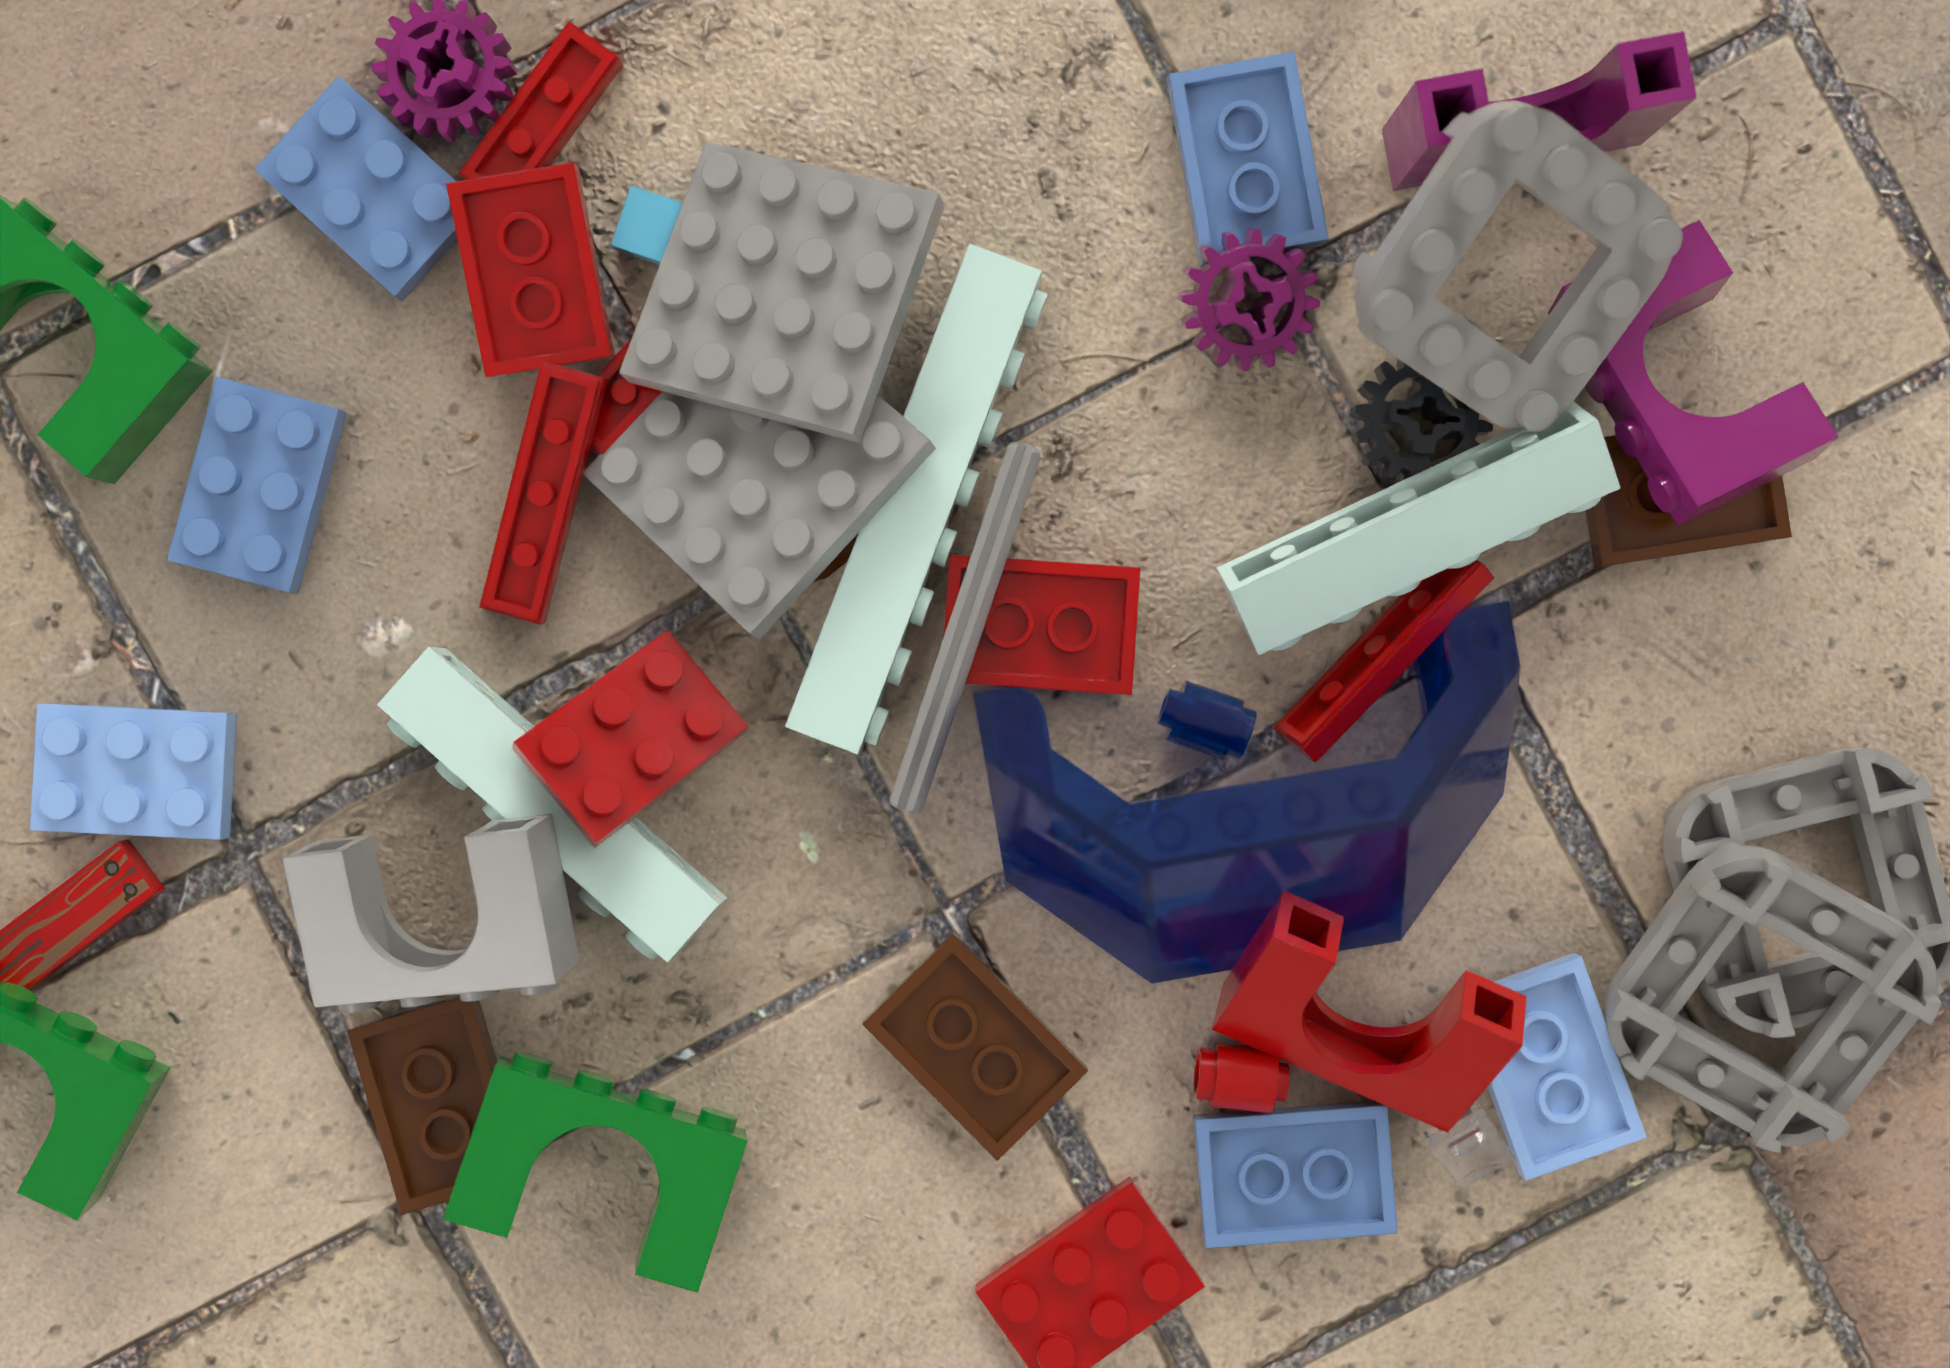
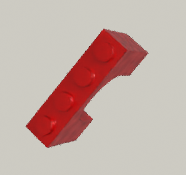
M1283 890L1223 982L1212 1030L1266 1054L1278 1057L1282 1061L1448 1133L1523 1046L1527 996L1465 970L1438 1006L1428 1016L1417 1022L1397 1027H1378L1352 1021L1328 1007L1316 992L1336 964L1344 916Z

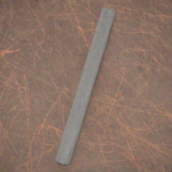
M1012 442L1007 446L890 797V804L902 811L919 814L924 808L1040 461V452L1033 447Z

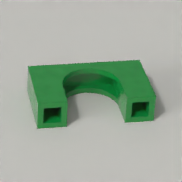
M0 195V330L28 302L48 294L69 293L73 294L87 311L95 335L94 358L87 376L37 435L85 477L115 484L213 370L195 355L201 346L193 338L171 322H168L163 328L147 314L153 305L142 294L121 280L114 286L99 273L106 264L97 255L74 239L66 244L55 235L52 230L58 223L47 212L25 197L19 204H16Z
M0 983V1043L18 1048L32 1057L49 1078L55 1098V1113L51 1129L17 1193L78 1221L99 1201L171 1067L156 1061V1054L142 1044L128 1040L117 1042L96 1032L97 1026L90 1019L72 1012L57 1013L36 1003L38 998L30 990L12 983Z
M515 1051L513 1059L500 1056L495 1065L442 1220L507 1238L530 1170L542 1150L557 1137L577 1128L587 1126L614 1128L630 1135L646 1149L654 1162L659 1178L656 1199L635 1259V1275L698 1293L748 1142L745 1129L736 1127L738 1118L709 1107H702L699 1115L675 1109L677 1102L675 1098L654 1090L640 1089L637 1097L613 1090L615 1084L613 1079L590 1071L578 1070L575 1078L550 1071L553 1064L552 1061L531 1053Z

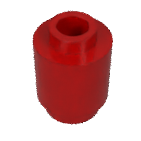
M1215 1042L1213 1048L1198 1047L1193 1077L1194 1099L1208 1100L1209 1106L1214 1108L1270 1114L1274 1110L1276 1101H1286L1289 1089L1288 1063L1279 1062L1278 1057L1245 1045Z

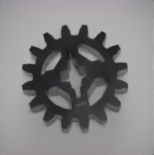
M1397 359V370L1386 361L1374 369L1380 384L1365 380L1357 391L1368 402L1367 404L1355 405L1350 409L1349 414L1350 417L1356 420L1364 421V427L1350 436L1353 443L1368 442L1371 449L1365 454L1361 462L1366 466L1380 460L1385 465L1381 472L1380 480L1385 483L1392 480L1399 473L1404 474L1403 480L1480 445V443L1475 441V437L1483 436L1493 431V424L1480 420L1479 413L1452 396L1458 407L1455 408L1443 393L1442 388L1399 359ZM1412 380V385L1407 389L1406 400L1393 399L1390 402L1384 401L1395 385ZM1418 408H1422V418L1432 421V424H1434V426L1422 433H1419V422L1410 420L1408 416ZM1383 432L1390 434L1399 446V453L1391 447ZM1457 439L1452 449L1444 457L1430 461V455L1435 453V446L1438 440Z

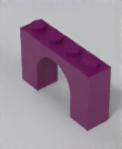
M1684 31L1617 43L1594 68L1582 76L1554 88L1513 99L1489 102L1483 68L1415 81L1381 129L1393 191L1418 187L1423 184L1451 143L1452 139L1443 132L1462 112L1472 114L1486 105L1502 101L1514 100L1548 110L1560 117L1604 152L1642 145L1697 98Z
M1700 220L1681 228L1682 244L1678 252L1671 258L1664 277L1585 385L1590 397L1597 403H1603L1615 422V435L1623 451L1630 457H1636L1648 476V488L1655 504L1663 512H1670L1678 527L1814 460L1838 438L1835 430L1804 382L1742 412L1724 417H1705L1686 412L1667 401L1652 384L1647 374L1643 357L1646 334L1658 326L1713 300L1733 274L1730 266ZM1571 283L1562 286L1548 314L1554 309Z

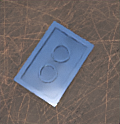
M1295 51L1169 74L1167 86L1200 267H1203L1206 262L1202 258L1199 248L1202 245H1206L1217 252L1223 249L1222 233L1226 231L1234 233L1241 244L1244 243L1248 228L1261 230L1262 245L1264 246L1274 233L1286 237L1285 248L1282 253L1295 248L1301 250L1324 246L1329 238Z
M340 76L332 82L254 169L401 301L409 295L457 241L446 183L456 181Z
M216 376L167 560L298 594L347 412Z
M1376 1101L1276 1108L1271 1114L1237 1111L1193 1115L1202 1237L1206 1249L1398 1234L1388 1106Z

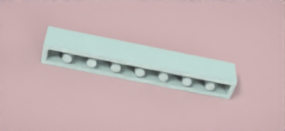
M969 243L903 416L923 433L936 449L859 531L786 722V728L857 755L862 752L865 742L874 746L877 745L889 715V710L879 707L888 683L899 687L912 654L911 650L902 647L911 623L922 627L934 597L935 591L925 588L933 564L945 567L957 536V531L947 528L956 504L967 508L975 490L980 472L970 469L978 445L990 449L1003 413L993 409L1001 386L1013 389L1026 353L1015 350L1024 326L1033 330L1036 329L1048 294L1038 290L1041 270Z

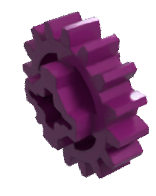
M433 0L432 11L424 12L416 1L410 2L409 9L412 19L404 23L401 19L391 16L388 22L396 32L392 40L377 38L375 41V45L387 56L386 60L371 64L372 72L380 80L387 82L376 90L379 97L388 106L395 105L391 114L404 126L414 121L413 128L423 138L429 139L434 133L435 128L438 127L439 133L448 143L455 142L457 127L464 126L473 137L479 136L480 129L477 120L484 115L489 120L496 122L500 117L497 110L493 107L496 99L511 101L514 96L507 85L502 82L503 78L517 75V68L509 58L503 57L512 49L510 43L503 33H495L498 26L486 12L475 18L476 12L467 0H460L454 12L451 11L450 6L445 0ZM473 40L478 42L484 57V68L478 67L473 61L476 52L472 46ZM454 63V67L452 68V70L448 71ZM406 71L412 72L416 77L413 87L417 94L416 100L413 99L408 89Z
M1256 228L1247 229L1244 243L1241 244L1234 233L1229 231L1222 233L1223 249L1219 252L1206 245H1202L1199 251L1206 262L1202 269L1186 266L1183 271L1190 279L1195 281L1193 290L1178 292L1177 296L1178 300L1192 305L1193 308L1192 312L1187 313L1180 319L1181 325L1186 329L1200 328L1201 330L1194 338L1192 344L1200 351L1215 344L1212 360L1221 366L1230 359L1232 354H1235L1236 366L1242 371H1249L1253 356H1258L1261 362L1268 368L1275 366L1274 350L1279 347L1292 355L1295 354L1298 349L1291 336L1296 330L1302 333H1311L1314 328L1308 321L1302 319L1304 310L1320 307V300L1305 294V288L1318 280L1317 274L1311 271L1299 272L1297 269L1306 257L1303 250L1295 248L1288 251L1285 255L1282 254L1285 248L1286 237L1276 233L1267 240L1264 246L1262 245L1261 230ZM1250 257L1266 258L1274 263L1282 273L1261 277L1257 274L1255 265L1251 263ZM1223 270L1224 279L1216 295L1208 298L1210 287L1215 277ZM1246 285L1261 292V297L1252 301L1254 310L1251 312L1252 317L1246 311L1236 307L1235 304L1244 299L1243 288ZM1288 303L1284 317L1278 326L1274 328L1273 322L1281 306ZM1236 323L1240 325L1242 333L1246 336L1248 342H1239L1225 338L1215 327L1218 325L1224 327Z

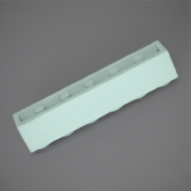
M1573 401L1564 412L1557 416L1554 423L1543 431L1533 432L1528 429L1509 430L1217 567V570L1244 631L1257 654L1261 655L1270 650L1279 651L1287 649L1299 642L1304 634L1328 623L1336 624L1350 620L1363 607L1384 597L1406 594L1414 590L1421 580L1447 568L1455 569L1469 565L1482 552L1505 541L1525 539L1536 533L1542 524L1566 513H1578L1595 506L1601 497L1621 487L1599 421Z
M428 647L377 704L391 717L387 722V726L398 738L414 748L422 744L439 759L435 764V769L443 778L460 790H465L469 786L487 802L482 810L492 821L552 814L562 870L582 886L578 892L579 897L599 915L608 917L612 913L630 930L626 934V938L646 957L655 960L659 955L668 963L685 947L727 899L722 892L637 817L594 848L512 749L513 742L534 726L448 649Z

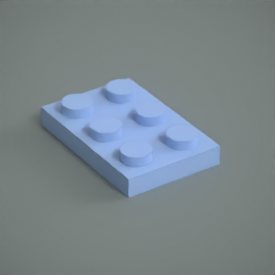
M37 703L30 830L210 840L230 838L237 713Z
M1572 953L1494 981L1527 996L1523 1046L1488 1086L1519 1175L1527 1181L1647 1138L1617 1053L1611 1044L1607 1026L1582 956Z

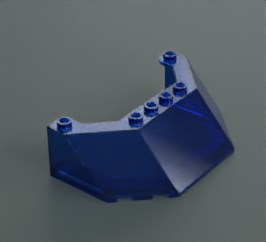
M1509 601L1470 607L1460 611L1451 619L1447 628L1413 662L1423 719L1395 758L1128 803L1051 748L1043 705L1028 690L1019 687H1005L973 693L1005 880L1151 984L1232 970L1283 890L1344 916L1338 951L1401 941L1504 795L1521 669Z

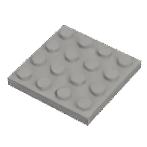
M706 142L619 374L629 383L860 443L945 206L940 194Z
M662 391L610 448L593 461L583 474L748 633L760 640L936 448L923 433L878 394L861 442L857 443Z

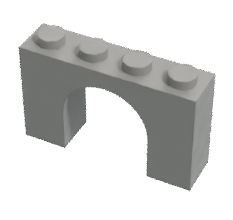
M552 814L490 821L464 837L477 901L478 921L475 935L469 947L457 951L439 950L426 946L412 938L398 924L387 903L373 834L314 841L283 857L282 860L314 1008L341 1005L342 1012L354 1013L371 1009L379 1005L381 1001L400 999L402 1007H416L437 1000L440 995L459 994L461 1001L468 1002L492 997L503 989L520 988V993L524 996L544 994L557 989L560 986L559 981L580 964Z

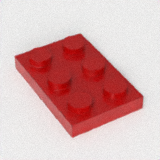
M570 162L446 183L485 377L537 370L540 368L541 360L558 365H568L614 357V348L578 164Z
M949 554L944 635L971 556ZM1007 558L965 684L1132 695L1141 567Z
M666 630L513 742L512 749L590 844L596 848L746 732L748 725L673 635Z
M1129 1176L975 1284V1292L1028 1368H1090L1203 1289L1205 1285L1200 1275Z

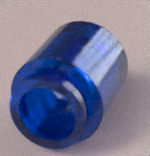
M1185 680L1180 691L1168 689L1158 715L1157 724L1167 727L1165 733L1166 741L1222 760L1226 755L1241 759L1250 741L1257 711L1244 707L1243 699Z

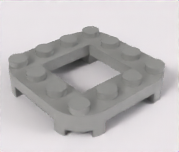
M1511 100L1486 105L1472 114L1462 112L1447 126L1443 133L1452 139L1451 143L1374 256L1363 251L1361 252L1351 276L1357 279L1355 306L1360 322L1357 324V327L1366 338L1493 423L1510 429H1528L1533 432H1540L1549 428L1557 416L1564 412L1577 398L1659 285L1669 267L1671 258L1678 252L1682 244L1683 236L1680 226L1673 222L1668 206L1653 189L1554 113ZM1514 182L1588 236L1586 240L1597 247L1520 356L1511 352L1434 298Z
M1840 748L1702 784L1686 793L1679 801L1667 808L1664 814L1663 853L1673 892L1687 873L1699 861L1712 854L1721 844L1735 842L1746 846L1745 842L1850 816L1873 906L1905 924L1932 955L1938 974L1937 996L1944 992L1940 986L1950 975V902L1923 804L1924 800L1934 798L1925 777L1914 774L1898 758L1876 749ZM1745 922L1699 984V989L1708 1005L1721 1019L1755 1033L1781 1038L1796 1036L1795 1028L1818 1023L1854 975L1813 952L1767 963L1757 924L1754 927Z
M1728 842L1719 845L1712 854L1699 861L1687 873L1612 978L1605 992L1601 1011L1611 1044L1619 1056L1622 1066L1635 1078L1642 1081L1646 1075L1749 1132L1756 1146L1780 1154L1781 1146L1806 1145L1825 1137L1832 1144L1841 1138L1851 1128L1844 1117L1846 1111L1917 1020L1921 1019L1930 1025L1932 1024L1942 1002L1937 997L1938 974L1932 955L1905 924L1775 851L1757 846H1743L1739 843ZM1745 922L1754 927L1759 922L1854 975L1781 1072L1678 1015Z

